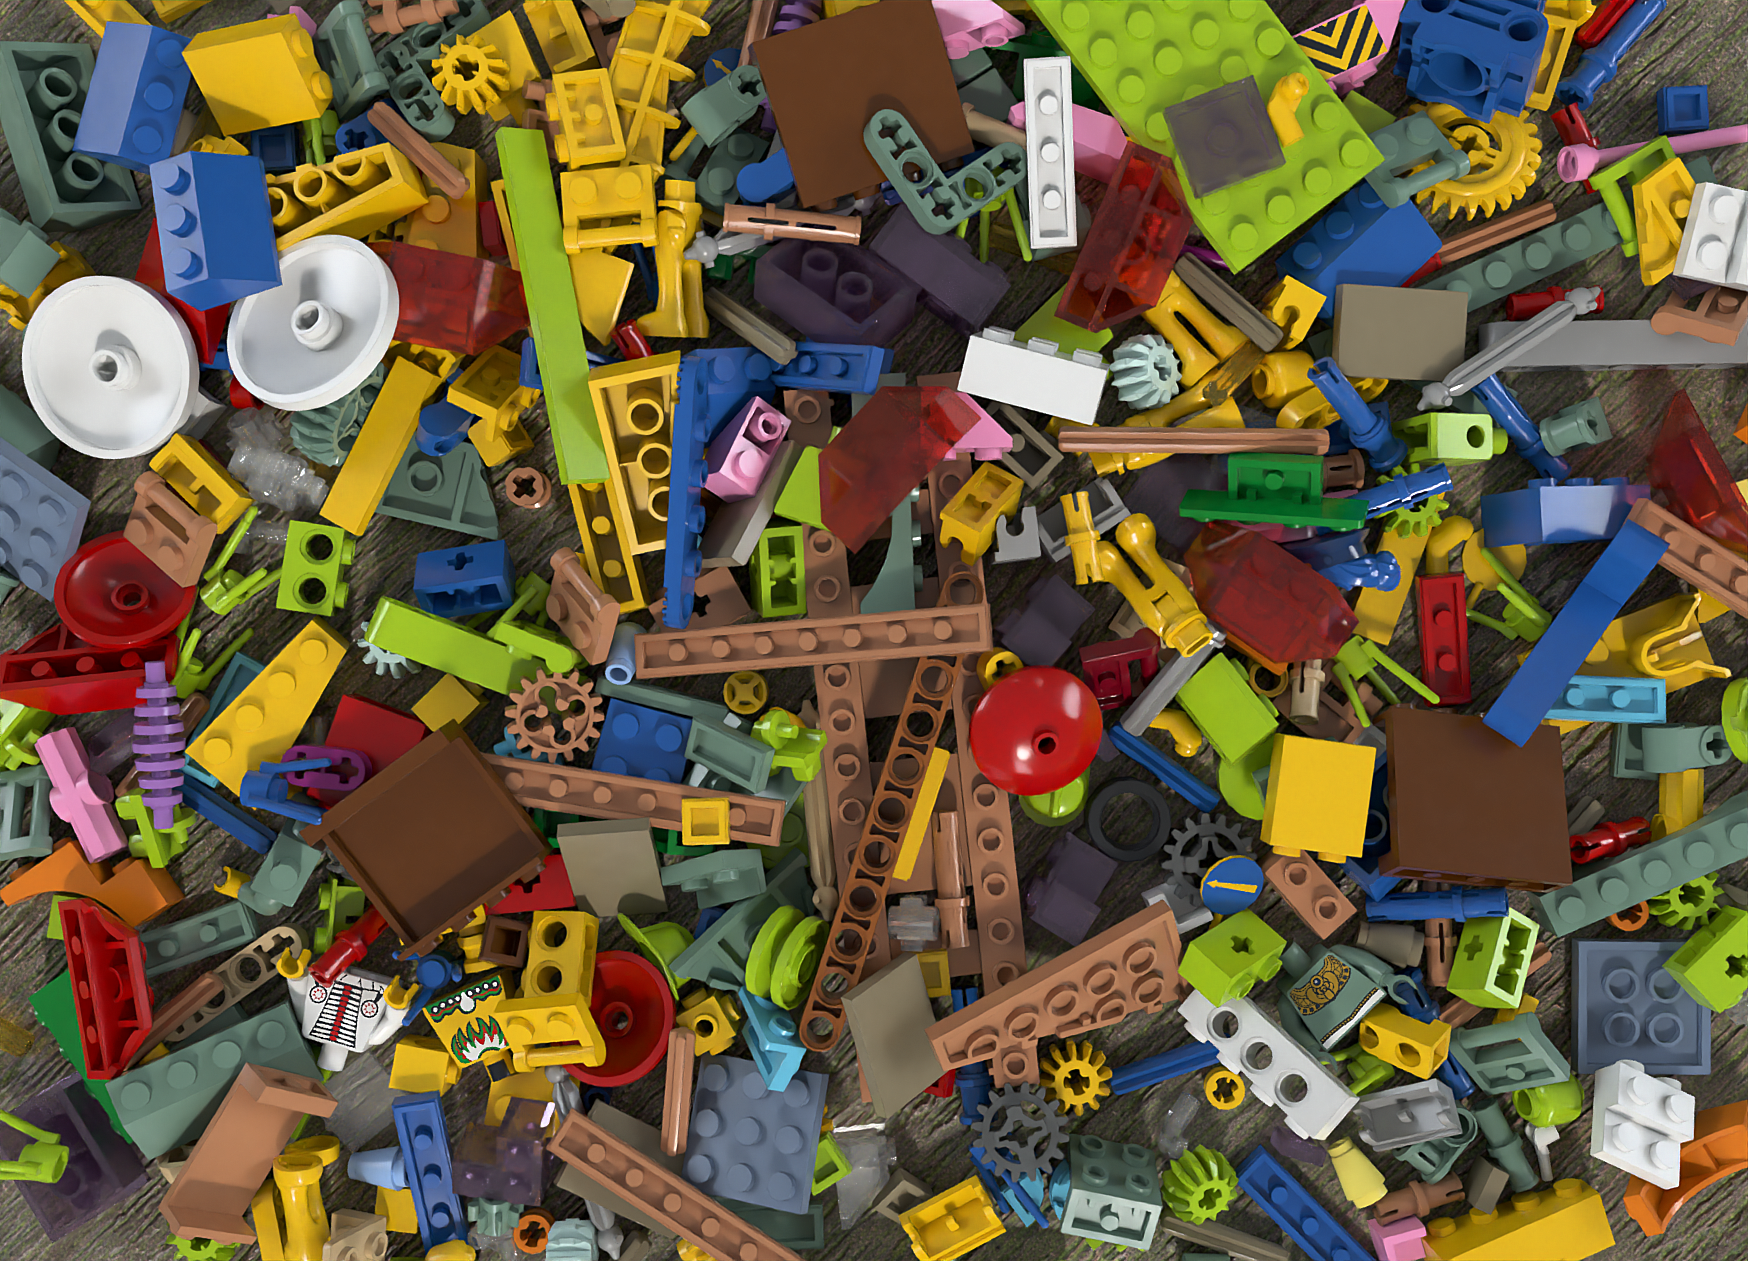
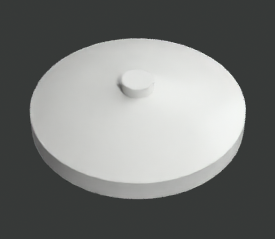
M321 235L307 238L280 251L278 259L282 285L238 299L234 307L227 335V352L232 371L246 390L275 408L303 411L319 408L340 399L355 389L370 375L383 358L393 338L399 315V293L391 270L365 244L356 239L341 235Z
M88 276L65 283L49 294L39 305L28 324L22 348V371L28 396L46 427L71 448L103 459L137 457L153 452L167 444L171 440L170 438L175 433H179L187 422L195 405L199 388V362L196 347L191 333L178 311L168 300L152 288L128 278L115 276Z

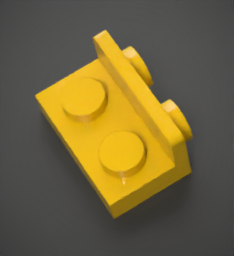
M607 68L552 74V93H545V105L549 121H557L560 134L554 135L558 162H566L568 172L580 171V165L625 160L626 149Z
M494 343L449 386L447 395L448 402L487 420L485 439L491 442H495L505 430L511 431L516 425L520 413L526 407L532 408L541 392L539 389L519 385L521 355Z

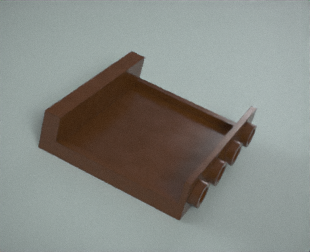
M883 0L752 42L747 47L753 66L757 65L800 199V202H797L799 209L811 207L812 212L821 213L838 207L837 197L853 192L856 201L880 193L878 184L889 179L867 149L863 132L872 117L878 111L884 109L897 111L907 120L942 172L964 165L962 156L975 152L931 0ZM881 128L878 132L882 139L886 137L892 139L895 135L890 128L887 130ZM903 146L898 152L895 151L892 155L893 158L897 160L907 149ZM914 162L903 163L902 172L908 181L914 182L922 179L921 168L918 164Z
M1397 703L1389 706L1388 710L1372 720L1373 726L1385 727L1391 839V852L1378 858L1379 876L1493 888L1506 887V889L1550 893L1572 885L1560 726L1544 725L1540 722L1526 743L1519 747L1481 722L1487 713L1468 716L1459 715L1458 710L1453 708H1439L1426 711L1417 710V706L1411 703Z
M455 719L437 729L321 815L322 823L320 825L309 824L299 832L310 847L320 839L326 843L405 944L406 948L397 956L400 962L415 952L420 958L428 954L443 941L439 937L441 933L448 928H451L454 933L463 929L477 917L473 910L483 903H486L489 908L498 904L512 892L508 885L518 878H521L524 883L533 879L547 867L543 860L554 849Z

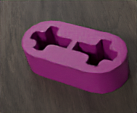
M315 744L298 745L288 749L281 760V763L295 761L296 759L303 758L305 753L306 760L330 758L332 760L330 766L321 767L320 770L307 771L304 776H302V770L282 773L288 782L297 786L348 791L357 789L370 779L372 773V764L368 756L362 751L350 748ZM350 758L351 766L358 768L359 773L356 776L350 777L349 781H346V774L332 771V766L348 763Z

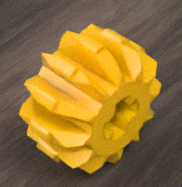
M457 34L456 47L451 49L449 45L441 44L440 49L445 58L432 60V67L439 73L432 78V84L437 90L442 91L440 98L447 106L456 104L457 110L465 115L474 106L479 114L485 115V102L490 100L494 105L500 106L501 99L496 94V91L510 90V83L503 77L509 72V65L505 59H499L501 54L499 48L493 43L486 46L482 36L475 34L468 44L462 35ZM476 69L477 72L472 71L475 77L466 81L464 78L469 79L467 72Z
M1066 1038L1065 1051L1060 1052L1058 1046L1051 1044L1049 1050L1054 1059H1039L1038 1064L1045 1073L1039 1075L1040 1083H1038V1086L1042 1085L1046 1088L1044 1097L1046 1102L1057 1097L1060 1102L1057 1107L1059 1113L1064 1114L1070 1104H1072L1075 1114L1081 1117L1084 1111L1082 1104L1088 1102L1091 1108L1098 1110L1100 1105L1095 1094L1109 1095L1110 1089L1103 1081L1112 1077V1071L1109 1067L1102 1066L1106 1057L1101 1050L1092 1053L1090 1041L1084 1040L1078 1050H1076L1073 1039ZM1078 1069L1081 1076L1078 1075L1079 1082L1070 1084L1068 1078L1071 1077L1069 1071Z

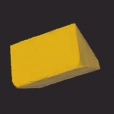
M484 418L470 427L467 432L488 467L499 465L535 447L519 419L511 431L505 430L495 442L485 439L487 420Z

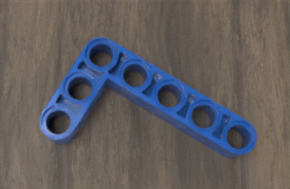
M1628 519L1581 581L1481 722L1519 747H1522L1543 720L1621 607L1655 567L1670 546V543Z

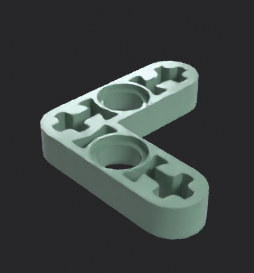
M457 0L459 13L445 16L444 22L429 25L426 21L417 24L384 47L375 58L379 71L385 73L390 86L388 91L413 129L430 143L446 138L455 126V118L449 107L440 98L441 95L426 74L434 69L432 67V60L440 59L439 55L443 53L440 49L441 44L449 45L451 48L456 45L457 34L467 38L491 22L490 12L482 0ZM441 35V38L434 45L424 48L430 39ZM401 65L405 72L398 76L394 69ZM422 86L421 91L416 96L406 99L407 94L412 89ZM431 109L435 116L430 121L423 114Z
M884 109L878 111L868 122L863 132L867 149L920 226L931 234L941 235L948 232L1012 189L1028 174L1026 151L1014 142H1005L946 179L907 120L894 110ZM881 128L883 130L890 128L895 135L892 139L890 137L882 139L878 132ZM904 146L907 150L895 160L892 155ZM1010 160L1014 168L1006 170L995 179L991 172L1002 162ZM914 162L918 164L923 171V181L921 183L908 181L902 172L903 163ZM965 178H974L981 183L983 187L982 198L974 199L968 196L963 188ZM931 185L934 190L922 199L919 194ZM943 205L947 212L944 216L939 215L935 217L931 210L935 206Z

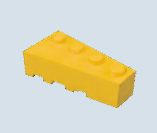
M389 142L334 156L333 162L316 166L311 162L296 166V172L277 177L271 173L266 174L278 253L299 241L321 235H341L359 240L430 202L416 165Z
M433 142L430 144L469 179L470 188L464 192L463 197L454 199L423 173L422 183L430 202L414 212L397 285L399 293L398 319L407 325L416 327L436 320L451 335L490 343L487 306H489V288L487 287V262H489L488 250L483 245L478 202L487 201V165L475 150Z
M680 350L594 367L590 369L588 385L631 555L666 548L675 404L679 403V393L676 390L679 385H676V381L680 380V377L677 376V372H680Z
M317 614L184 752L240 797L242 779L248 770L259 771L262 761L281 763L283 755L294 744L351 643Z
M1575 1178L1559 1180L1553 1184V1188L1537 1193L1533 1191L1517 1193L1512 1196L1511 1201L1495 1205L1491 1215L1473 1207L1470 1209L1469 1214L1453 1219L1450 1217L1433 1219L1425 1227L1427 1235L1421 1237L1426 1255L1424 1261H1580L1615 1245L1600 1193L1582 1179L1578 1180Z

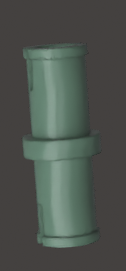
M1496 1098L1481 1100L1470 1108V1112L1476 1118L1488 1142L1486 1149L1489 1155L1496 1158L1501 1168L1510 1174L1508 1182L1512 1191L1522 1192L1532 1188L1539 1182V1179L1521 1149L1523 1141L1517 1132H1512Z

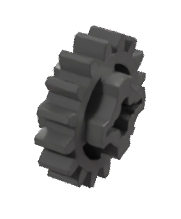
M1203 811L1198 813V822L1196 823L1187 816L1182 817L1184 829L1179 831L1171 827L1169 833L1174 840L1172 843L1165 842L1161 847L1169 853V856L1159 860V866L1171 871L1163 878L1164 882L1168 886L1178 883L1174 894L1178 898L1183 899L1190 893V904L1197 908L1202 902L1200 888L1189 884L1182 872H1195L1198 875V882L1201 886V881L1208 869L1199 864V860L1206 858L1207 850L1216 856V860L1209 862V868L1217 861L1229 856L1243 855L1253 860L1257 859V854L1245 850V847L1253 841L1252 838L1248 835L1237 836L1242 826L1236 821L1231 822L1225 827L1226 816L1220 813L1215 815L1212 822H1210L1208 814ZM1215 832L1226 836L1233 848H1221L1218 845ZM1194 836V842L1186 851H1182L1185 843Z
M1023 1081L1022 1085H1020V1090H1013L1009 1082L1005 1083V1093L999 1095L991 1088L988 1091V1095L992 1103L987 1105L978 1102L976 1109L984 1117L983 1119L972 1120L971 1128L982 1131V1135L973 1139L974 1147H985L986 1149L980 1157L982 1164L994 1160L996 1162L994 1175L999 1177L1005 1169L1011 1170L1012 1182L1016 1183L1020 1177V1172H1027L1031 1182L1036 1181L1035 1169L1039 1167L1050 1174L1053 1171L1049 1161L1051 1156L1061 1160L1064 1157L1063 1151L1057 1146L1058 1142L1069 1141V1134L1059 1130V1126L1068 1122L1066 1114H1054V1111L1060 1104L1057 1097L1046 1102L1044 1100L1046 1088L1041 1085L1035 1093L1029 1092V1085L1026 1081ZM1020 1100L1035 1104L1045 1114H1031L1022 1108ZM1005 1105L1007 1114L1002 1123L990 1129V1123L994 1114L1000 1107ZM1016 1120H1022L1024 1127L1032 1126L1033 1128L1026 1132L1027 1139L1024 1141H1019L1016 1134L1008 1135V1132L1013 1130V1122ZM1050 1133L1046 1147L1040 1154L1035 1156L1034 1147L1040 1137ZM1006 1146L1018 1154L1019 1160L1005 1157L995 1147L1002 1148Z

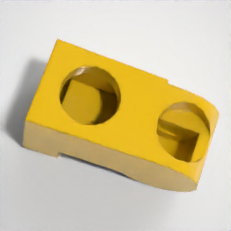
M1378 1003L1360 1020L1358 1041L1362 1049L1377 1056L1378 1059L1428 1080L1448 1057L1452 1025L1434 1019L1430 1024H1426L1401 1014L1392 1005Z

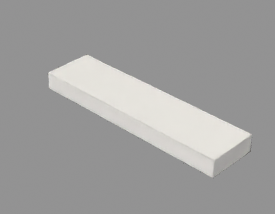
M1070 56L1024 59L1031 249L1076 247Z

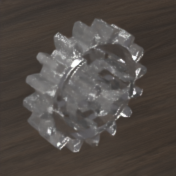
M244 445L243 448L236 447L227 468V472L233 474L232 478L234 480L243 482V487L250 489L248 492L249 496L259 502L276 506L283 511L290 512L297 510L298 507L307 512H311L312 509L319 511L329 490V487L324 485V479L313 476L315 471L307 469L309 464L298 456L283 453L271 446L258 447L257 450L248 445Z

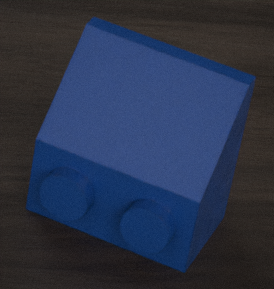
M757 347L696 349L685 354L686 356L704 357L708 363L709 379L706 414L711 416L712 427L709 440L704 442V449L710 448L716 437L753 397L758 396L771 406L776 387L770 381L771 375H773L770 358ZM685 355L680 356V364Z

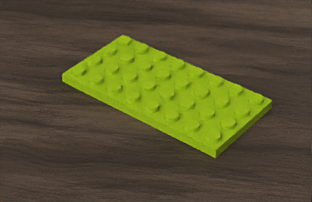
M1026 0L1234 275L1386 160L1265 0ZM1293 72H1299L1305 75L1309 81L1308 93L1302 96L1295 112L1305 137L1283 148L1267 115V103L1275 84L1282 77L1289 76Z

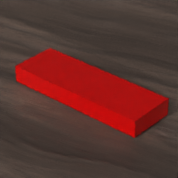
M1455 571L1415 576L1422 683L1440 698L1439 703L1433 704L1423 696V703L1427 707L1472 703L1464 573Z

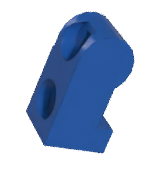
M782 143V149L765 161L746 165L739 172L737 189L744 205L766 207V203L777 204L797 191Z
M457 368L447 378L443 399L439 403L423 408L420 413L415 441L418 448L430 456H444L451 452L468 436L469 428L482 419V417L447 401L449 386L464 372L460 368Z

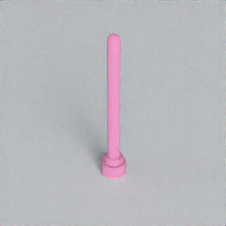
M1748 124L1668 138L1675 155L1748 142ZM1649 141L1596 150L1594 147H1589L1584 143L1565 146L1560 150L1557 157L1558 174L1567 183L1586 180L1598 168L1611 165Z

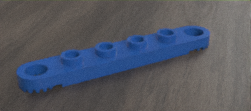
M686 355L682 358L681 364H679L680 372H677V376L681 377V380L676 381V385H679L676 390L679 393L678 399H680V403L675 404L663 586L667 588V592L664 595L667 601H663V605H667V608L662 609L664 614L662 620L664 621L663 624L666 625L665 627L685 629L690 622L694 602L695 578L699 576L702 568V552L697 550L698 533L702 532L705 523V508L700 506L701 488L705 487L708 479V462L703 460L704 442L709 440L712 427L711 416L706 414L709 379L707 360L704 357Z

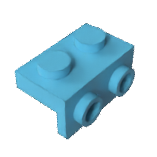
M743 985L738 995L749 1018L741 1032L767 1089L784 1092L792 1075L799 1069L801 1059L807 1048L801 1041L800 1034L788 1010L773 1003L771 996L762 999L749 992L747 987Z

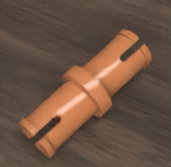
M1451 1171L1435 1184H1429L1426 1181L1418 1183L1416 1180L1406 1182L1405 1188L1387 1193L1381 1199L1371 1204L1372 1207L1376 1206V1208L1372 1209L1377 1223L1380 1226H1384L1387 1223L1414 1214L1419 1218L1427 1216L1430 1209L1457 1200H1464L1465 1193L1462 1190H1457L1463 1188L1457 1174Z

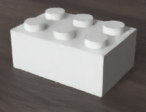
M989 326V328H984L983 332L980 331L970 336L957 388L958 391L1088 425L1093 424L1110 364L1101 362L1102 354L1076 348L1073 355L1057 351L1059 343L1038 337L1029 339L1028 343L1013 340L1014 331L995 326Z

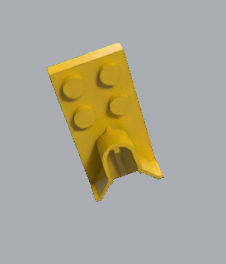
M1699 592L1676 593L1614 617L1574 674L1665 679L1666 694L1709 677L1728 678L1732 676L1729 668L1714 665L1694 613L1702 599ZM1533 649L1516 655L1520 667ZM1542 720L1544 725L1560 726V735L1593 723L1589 721Z

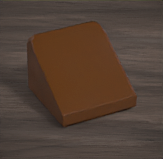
M487 915L478 960L515 971L523 968L528 944V931L531 928V923Z

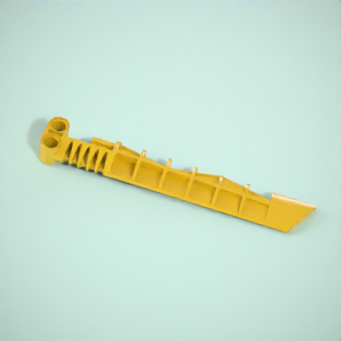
M635 0V9L625 18L608 70L626 149L625 160L580 165V171L651 164L654 171V183H656L659 176L664 175L665 168L662 167L665 128L678 129L681 123L678 118L667 113L669 80L680 82L694 81L696 74L691 69L676 63L692 35L707 36L710 33L711 27L702 20V17L713 0ZM563 210L560 216L562 231L564 228ZM641 216L582 221L581 230L631 225L632 221L640 223ZM618 245L584 248L580 254H567L580 324L603 346H607L610 343L611 336L609 333L615 328L635 266L628 261L612 256Z

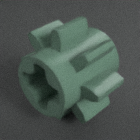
M491 1179L484 1183L481 1188L473 1189V1202L468 1203V1221H477L478 1234L484 1233L489 1236L499 1237L509 1231L511 1227L517 1228L519 1226V1213L524 1211V1195H514L513 1182L508 1183L501 1179Z

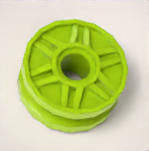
M791 905L778 908L762 926L752 945L746 965L745 982L747 990L762 999L771 996L773 1003L786 1010L796 1008L806 999L810 992L829 934V924L816 916L805 918L803 912Z

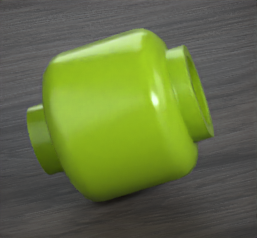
M1571 1072L1569 1081L1512 1091V1100L1516 1111L1522 1118L1528 1120L1536 1127L1549 1128L1572 1122L1580 1116L1583 1107V1086Z

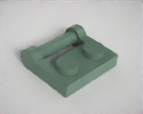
M346 0L338 3L311 38L321 69L327 73L331 80L334 96L332 101L339 121L357 118L375 96L381 95L390 89L385 73L379 71L362 21L365 18V13L359 0Z
M1424 110L1367 135L1386 160L1368 173L1365 179L1389 208L1403 205L1409 200L1411 195L1446 179L1457 180L1467 175L1470 171V160L1467 154L1460 149L1455 150ZM1431 159L1435 162V165L1404 179L1394 178V176Z
M738 127L717 145L699 178L695 180L689 177L687 173L705 144L703 139L697 134L676 161H673L672 164H667L664 167V175L659 176L662 185L665 186V180L696 182L695 203H701V206L724 216L725 202L738 205L741 201L737 189L739 172L751 163H762L769 151V142Z
M44 765L0 772V861L25 856L43 857L52 854L53 838L49 837L51 815L49 793L53 788V784ZM34 786L29 836L21 837L26 787Z
M1533 1012L1517 1014L1514 1020L1470 1030H1466L1464 1027H1457L1451 1030L1450 1052L1487 1096L1569 1081L1571 1066L1542 1032L1540 1022ZM1518 1038L1523 1041L1480 1051L1474 1048Z

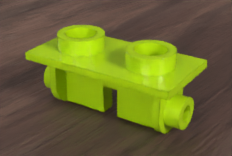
M329 871L328 884H320L318 910H325L324 927H316L314 954H321L322 956L335 943V935L341 930H348L354 924L345 923L346 916L363 915L365 893L350 874L344 876V882H338L334 872Z

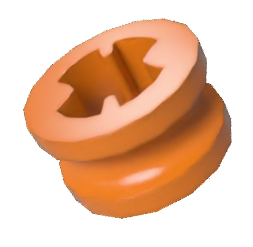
M1645 900L1634 905L1633 909H1627L1629 912H1632L1627 919L1617 916L1616 913L1603 919L1608 924L1624 931H1634L1646 923L1649 916V907Z
M535 1207L528 1209L519 1218V1226L517 1228L514 1227L513 1232L514 1242L519 1249L530 1254L540 1253L546 1249L548 1233L556 1221L552 1213L545 1208ZM532 1221L540 1223L538 1229L545 1228L539 1239H532L530 1237L531 1231L529 1233L525 1232V1229L529 1227Z

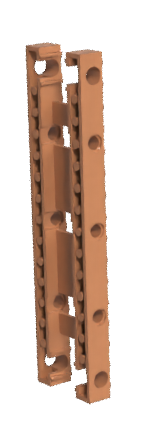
M961 371L917 376L915 404H918V410L920 393L962 392L957 390ZM803 389L783 391L786 417L792 421L788 428V439L794 440L803 448L809 445L826 451L832 432L831 413H836L834 399H829V392ZM970 452L956 453V460L932 461L929 460V453H919V458L924 457L927 489L919 490V502H911V520H920L921 535L932 534V539L935 541L938 573L936 574L937 577L923 579V592H915V609L935 608L945 580L952 574L960 571L971 572L980 579L984 588L981 604L987 603L982 556L973 566H970L961 561L963 544L958 538L952 537L953 540L946 549L942 547L940 542L943 520L939 518L940 512L973 476ZM890 493L864 497L858 541L800 523L803 527L808 619L861 614L860 603L874 584L850 586L846 543L891 538L892 507ZM960 579L953 582L950 587L949 593L954 603L968 605L972 602L975 591L970 582ZM984 652L965 653L947 710H952L955 721L956 753H950L951 755L932 812L959 810L964 885L972 886L976 909V928L968 929L970 946L950 949L949 946L947 948L949 976L981 974L984 997L1027 974L1028 970L1008 792L991 783L983 775L973 759L969 746L968 735L972 712L978 700L985 692L977 675V663ZM919 657L814 665L820 728L825 730L828 742L823 747L839 900L885 762H870L865 719L900 715ZM939 666L928 667L921 675L922 686L929 692L940 691L946 684V673ZM916 710V711H913L912 713H921V712H927V711H925V710ZM916 757L895 759L892 768L896 775L908 778L917 772L919 762ZM890 797L880 803L878 811L882 818L893 821L902 816L905 807L901 800ZM931 816L910 880L904 881L892 877L886 895L937 889ZM875 841L866 846L864 854L868 861L879 864L888 859L890 848L883 842ZM860 885L851 891L850 897L856 905L865 907L874 902L876 893L871 887ZM884 900L857 985L897 958L902 952L942 948L941 932L889 938ZM853 929L843 930L845 949H854L860 945L862 938L857 931ZM1018 1044L999 1049L994 1058L986 1060L989 1075H993L995 1088H1002L1008 1082L1011 1086H1020L1023 1081L1028 1082V1085L1040 1083L1036 1046L1021 1049ZM856 1049L862 1103L872 1102Z

